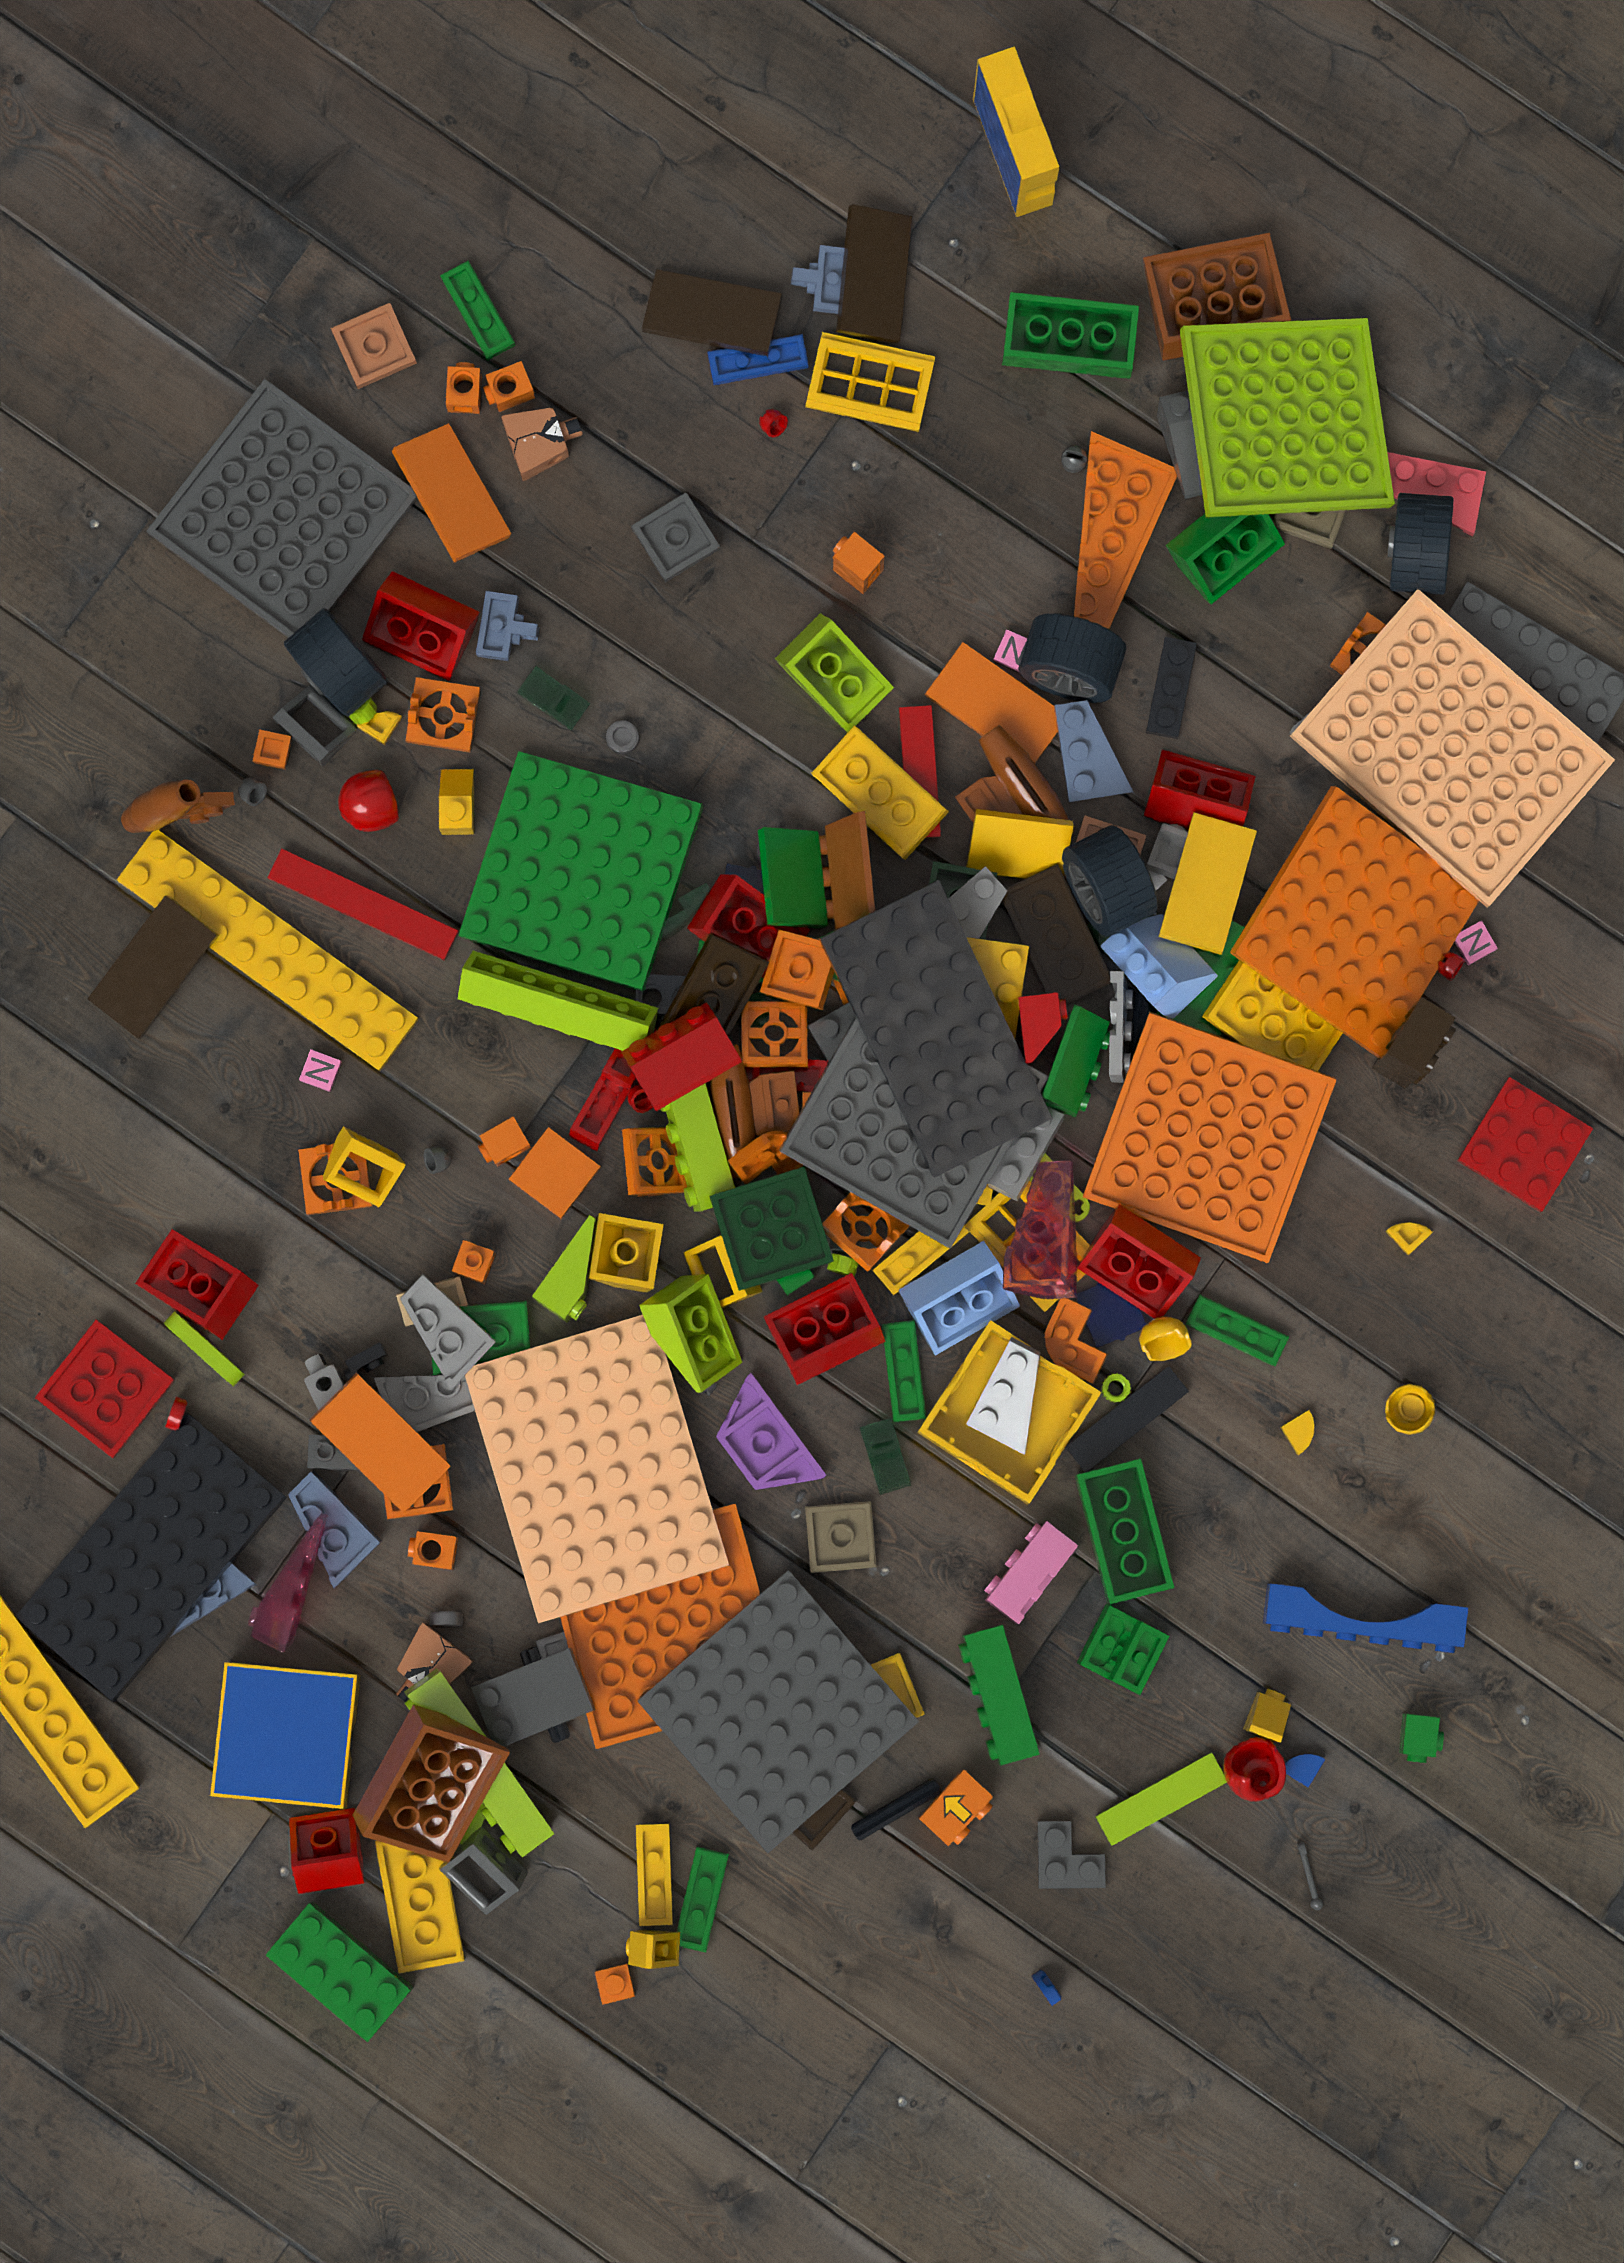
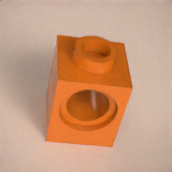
M522 361L485 375L488 385L483 387L489 405L495 403L499 412L535 399L533 388ZM504 382H512L516 385L515 390L510 394H503L498 389Z
M467 362L456 363L455 367L448 366L446 408L448 412L480 414L482 387L480 368H475L474 364ZM461 381H469L473 384L472 389L467 393H460L455 388Z
M514 1116L479 1135L483 1142L478 1146L487 1163L493 1160L497 1167L531 1148Z
M463 1240L452 1272L485 1285L496 1253L493 1250Z
M417 1531L416 1538L410 1537L408 1557L413 1558L412 1564L454 1570L459 1537ZM429 1541H436L441 1547L439 1557L434 1560L427 1559L423 1553V1548Z

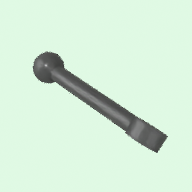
M1300 1842L1297 1843V1847L1312 1896L1310 1904L1312 1909L1320 1910L1323 1908L1324 1903L1318 1897L1305 1844Z

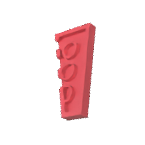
M1387 452L1395 499L1398 500L1399 493L1452 496L1454 499L1452 525L1473 537L1486 471Z

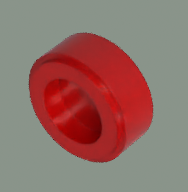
M175 1397L165 1428L174 1431L179 1429L188 1404L186 1399Z

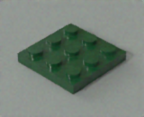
M805 1167L709 1196L738 1291L834 1262Z

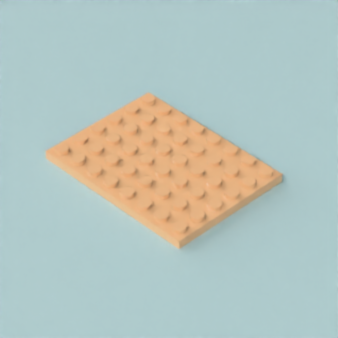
M1418 589L1290 735L1294 741L1401 834L1426 851L1446 873L1487 908L1615 761L1612 756Z
M643 1315L477 1364L465 1374L538 1623L729 1566L667 1356L651 1336Z

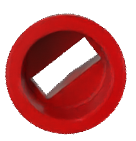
M773 408L765 410L766 413L763 417L760 416L759 418L761 429L772 438L781 435L787 427V417Z
M1448 952L1442 955L1445 957V963L1438 961V972L1446 979L1452 981L1462 968L1465 959L1455 953Z
M635 1085L628 1092L629 1105L636 1112H648L653 1106L646 1094H642L644 1091L641 1086Z

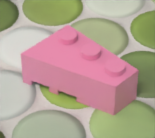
M1048 1521L1042 1526L1038 1523L1033 1526L1025 1537L1029 1541L1022 1552L1016 1549L1004 1564L1009 1568L1002 1578L996 1575L984 1590L989 1594L985 1601L1016 1625L1020 1624L1030 1607L1038 1600L1047 1585L1078 1547L1076 1543Z

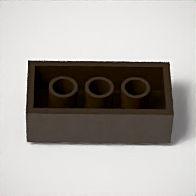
M1423 997L1408 1010L1404 1017L1406 1018L1405 1022L1397 1028L1391 1037V1041L1386 1046L1388 1051L1378 1058L1372 1067L1373 1070L1404 1089L1411 1083L1417 1085L1422 1078H1425L1430 1073L1439 1058L1435 1054L1448 1044L1456 1031V1028L1451 1026L1456 1017Z

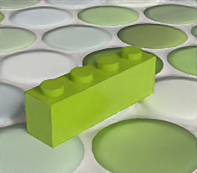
M703 1084L661 1108L662 1112L666 1111L669 1124L666 1125L668 1139L671 1144L675 1143L678 1156H675L677 1170L680 1175H684L687 1187L684 1188L685 1199L689 1207L693 1206L694 1212L713 1208L709 1196L735 1188L706 1084Z

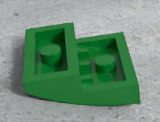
M1105 1604L1076 1663L1141 1695L1169 1635Z

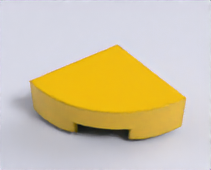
M390 711L378 712L370 721L357 724V728L385 745L401 721L402 716Z
M1412 1222L1399 1223L1385 1231L1407 1255L1413 1252L1433 1233L1426 1226Z
M1310 1410L1280 1427L1297 1455L1306 1450L1313 1438L1314 1420Z

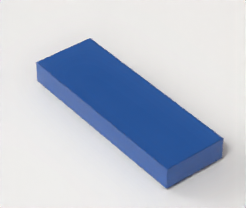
M803 334L772 340L768 357L726 348L707 352L713 385L808 368Z

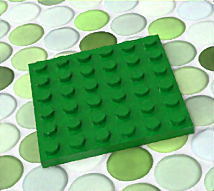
M518 751L458 936L466 940L644 992L704 806L702 803Z

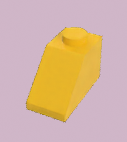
M474 769L441 770L439 829L442 835L474 834Z
M1267 1689L1265 1694L1257 1692L1243 1730L1280 1743L1291 1704L1284 1702L1286 1696Z
M630 1931V1937L626 1942V1954L629 1957L628 1965L647 1969L679 1966L680 1932Z

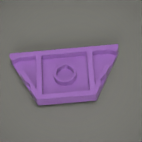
M750 1373L746 1377L716 1438L755 1490L823 1479L826 1476L824 1471L752 1373Z

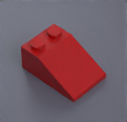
M720 874L687 927L689 931L704 942L707 940L710 932L766 958L768 961L770 960L779 930L805 937L810 931L807 927L767 925L764 895L738 875ZM767 968L765 969V971H764V973H763V975H762L763 978H764V976H765V973H766Z
M173 1229L135 1283L221 1340H223L259 1286L242 1271Z

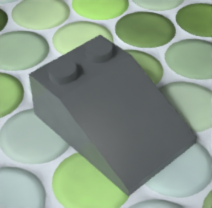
M1188 390L1159 397L1157 419L1184 498L1188 499L1203 495Z
M572 1648L471 1687L491 1740L502 1746H507L596 1710Z

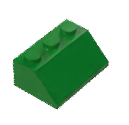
M1204 513L1171 540L1166 547L1178 568L1205 600L1212 605L1284 546L1285 543L1269 514L1206 517Z
M1074 1005L1042 1093L1046 1106L1072 1117H1076L1079 1110L1085 1112L1091 1093L1086 1092L1089 1079L1096 1081L1102 1065L1101 1062L1096 1061L1100 1049L1107 1050L1109 1045L1110 1031L1107 1030L1109 1021L1080 1006Z

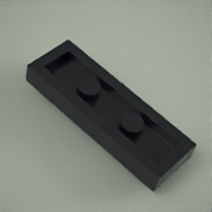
M1169 637L1164 638L1146 728L1147 734L1178 739L1197 643Z

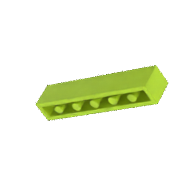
M474 950L462 968L458 992L459 1000L474 1006L488 1008L507 1016L532 1022L535 1025H542L567 1035H574L593 1041L596 1044L606 1045L622 1051L628 1048L634 1041L644 1039L654 1033L659 1009Z
M437 1668L404 1691L409 1700L404 1702L409 1711L414 1704L442 1713L486 1737ZM504 1763L482 1802L485 1808L481 1810V1813L491 1827L498 1824L504 1834L499 1838L509 1853L517 1851L521 1857H524L554 1835V1832Z

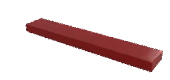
M282 848L267 877L277 884L443 961L446 960L459 933L458 930Z

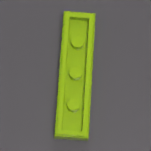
M1211 1752L1095 1817L1110 1845L1113 1846L1227 1783L1225 1775Z

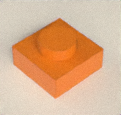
M259 729L252 760L253 763L286 770L293 739L292 736Z
M627 1963L595 1971L602 2005L635 1997Z

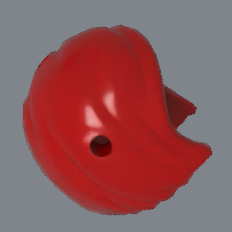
M382 770L356 773L343 784L338 797L339 811L343 819L351 824L353 828L363 832L378 831L393 825L399 820L398 805L392 786Z
M1264 1737L1249 1738L1234 1745L1224 1758L1223 1770L1225 1780L1230 1789L1240 1798L1250 1802H1259L1279 1794L1283 1789L1286 1781L1285 1761L1270 1739H1265Z

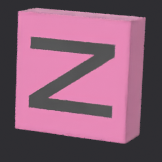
M1006 630L993 661L1019 672L1018 667L1027 638Z
M1482 920L1460 932L1455 940V944L1468 966L1498 949Z
M310 1049L299 1081L331 1092L342 1061Z

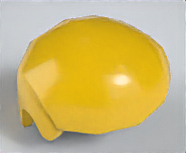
M1163 1316L1153 1319L1143 1326L1139 1336L1141 1349L1151 1361H1165L1177 1358L1185 1354L1192 1346L1186 1326L1180 1320L1172 1317Z
M1407 1384L1397 1387L1386 1400V1420L1397 1432L1408 1435L1421 1433L1430 1426L1434 1419V1399L1422 1386Z

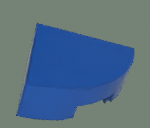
M1313 1754L1295 1756L1285 1762L1286 1774L1304 1786L1309 1787L1325 1759Z
M1040 1969L1031 1976L1052 2006L1061 2000L1062 1996L1043 1970L1041 1971Z

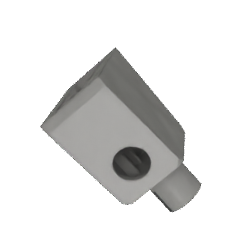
M322 1354L314 1355L305 1361L310 1376L306 1377L304 1382L318 1411L346 1384L334 1364L328 1366Z

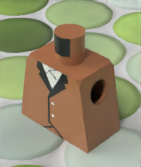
M553 408L501 416L523 481L568 458L569 454L565 441L582 436L577 417L558 423Z
M422 1623L397 1668V1671L405 1676L407 1680L396 1695L404 1702L409 1700L404 1691L436 1668L451 1685L475 1661L429 1625Z

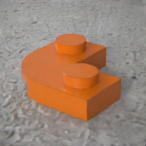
M771 1131L765 1133L744 1148H741L728 1160L745 1185L770 1166L777 1175L803 1166V1164L778 1151L788 1135L786 1132Z
M1061 1296L1045 1331L1044 1338L1048 1354L1056 1365L1094 1384L1108 1354L1079 1340L1092 1313V1309L1065 1296Z

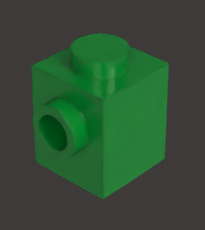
M1403 1713L1399 1753L1407 1754V1761L1427 1763V1757L1436 1758V1752L1442 1751L1444 1732L1439 1731L1440 1718Z

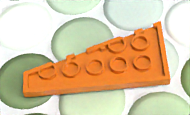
M1092 431L1090 433L1074 617L1083 618L1110 629L1176 481L1177 474L1173 466Z

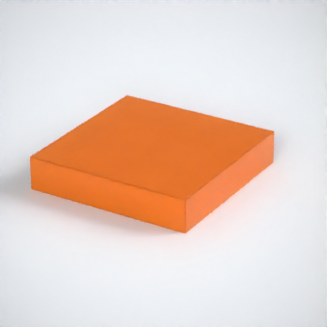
M779 930L760 993L823 1010L834 970L820 941Z
M548 1127L511 1175L509 1181L562 1220L600 1170L601 1166Z

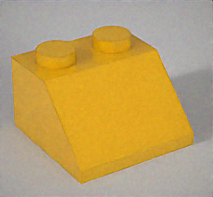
M598 1213L588 1279L640 1292L653 1290L663 1224Z

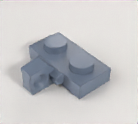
M820 245L818 263H810L809 269L793 267L791 285L807 287V293L814 294L813 311L838 314L844 248Z
M486 591L476 648L477 657L509 661L512 644L520 645V639L538 641L540 629L538 624L523 622L524 615L517 614L518 595Z

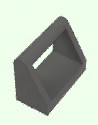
M309 685L273 717L276 724L289 736H292L293 740L323 767L358 730L347 717L323 695L321 696L312 685ZM307 700L343 731L326 747H323L292 718L294 713Z
M482 1826L455 1851L449 1863L444 1862L439 1867V1870L485 1915L519 1891L528 1874V1871ZM467 1856H470L501 1887L490 1899L455 1867Z

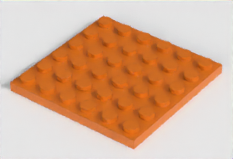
M1331 786L1230 953L1371 1054L1380 1058L1388 1051L1386 1046L1391 1041V1037L1397 1028L1405 1022L1406 1018L1404 1017L1408 1010L1423 995L1438 970V961L1442 962L1445 957L1442 955L1449 952L1479 900L1446 873L1426 851L1341 789Z
M1149 1011L1085 1187L1083 1198L1114 1209L1120 1204L1142 1219L1269 1263L1337 1079Z
M736 1504L713 1510L729 1566L560 1617L568 1648L573 1650L596 1709L586 1713L596 1749L661 1732L662 1729L638 1703V1700L760 1595Z

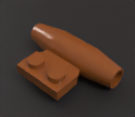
M1000 725L978 740L995 776L980 778L955 796L973 823L976 809L1069 820L1058 795L1029 754Z
M188 779L164 782L137 796L122 813L121 822L123 827L131 833L157 831L179 819H189L191 824L209 822V817L223 815V810L235 805L233 792H203L200 794L198 785Z
M733 1044L734 1048L736 1049L738 1055L742 1060L738 1044ZM742 1061L710 1080L713 1112L727 1161L741 1148L755 1140L756 1135L761 1136L771 1131H783L788 1134L800 1114L794 1070L763 1073L749 1082ZM728 1162L732 1178H738V1175Z

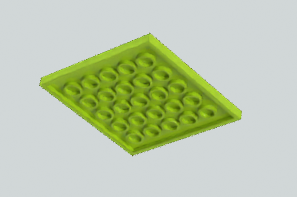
M1368 318L1183 326L1180 329L1206 517L1391 508L1395 504Z

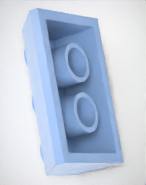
M1163 914L1147 917L1111 935L1101 945V948L1124 971V974L1166 1018L1174 1019L1218 975L1192 946L1158 937L1164 918Z
M984 1241L898 1290L935 1356L986 1327L990 1320L994 1322L1020 1307L999 1262Z

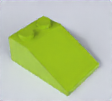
M821 613L775 658L793 680L847 733L894 688L830 618Z
M591 1215L588 1216L532 1295L535 1301L566 1323L571 1318L577 1320L587 1307L584 1299L587 1297L588 1275L597 1223L596 1219Z
M709 1274L680 1276L639 1305L651 1336L696 1393L703 1392L742 1363Z

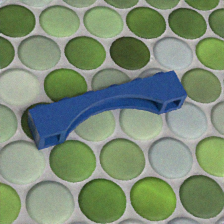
M1267 1584L1263 1624H1271L1270 1631L1290 1633V1628L1296 1627L1304 1628L1303 1635L1323 1637V1631L1337 1632L1336 1639L1356 1641V1635L1370 1636L1369 1643L1389 1645V1639L1402 1640V1647L1422 1649V1643L1435 1644V1651L1455 1653V1647H1464L1468 1608L1430 1604L1421 1611L1399 1620L1364 1622L1347 1618L1329 1610L1316 1601L1303 1587Z

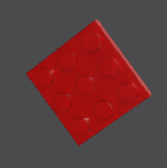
M1508 1077L1457 1161L1541 1213L1593 1128L1516 1080Z
M95 1320L39 1391L35 1399L114 1459L175 1380L100 1321Z

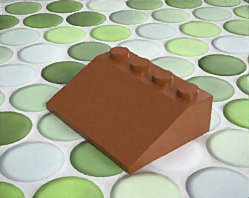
M1270 233L1143 257L1154 326L1162 361L1183 357L1180 329L1183 326L1291 321Z
M865 811L856 812L826 825L825 835H819L821 855L827 854L828 867L822 868L824 887H831L832 899L826 900L827 919H834L835 930L875 911Z
M413 1704L353 1813L362 1836L449 1863L510 1751L508 1748L442 1713Z

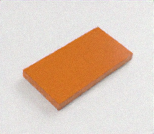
M449 423L393 448L392 453L454 562L504 541L511 536L509 528Z
M962 642L925 693L927 698L981 736H984L1000 725L1029 754L1035 764L1058 733L1054 705L964 642Z
M358 1373L310 1419V1422L403 1513L451 1467Z

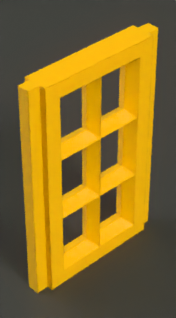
M822 332L806 408L919 432L935 356ZM829 353L854 357L852 374L826 369ZM862 359L887 364L885 381L858 376ZM895 366L920 372L917 389L891 383ZM824 375L850 381L846 398L821 392ZM856 383L883 388L879 405L854 400ZM895 390L915 395L912 412L886 407L889 391Z
M1029 1181L1020 1198L1031 1208L1034 1214L1022 1225L1003 1206L1011 1198L999 1193L991 1200L989 1206L983 1207L964 1226L979 1243L982 1241L986 1243L1002 1268L1045 1313L1061 1296L1086 1275L1077 1267L1067 1274L1050 1255L1063 1243L1081 1261L1090 1245ZM998 1210L1016 1228L1005 1241H1002L986 1224V1221ZM1039 1218L1058 1237L1045 1250L1026 1231ZM1021 1235L1040 1254L1028 1266L1009 1248ZM1044 1260L1063 1279L1051 1291L1032 1273Z

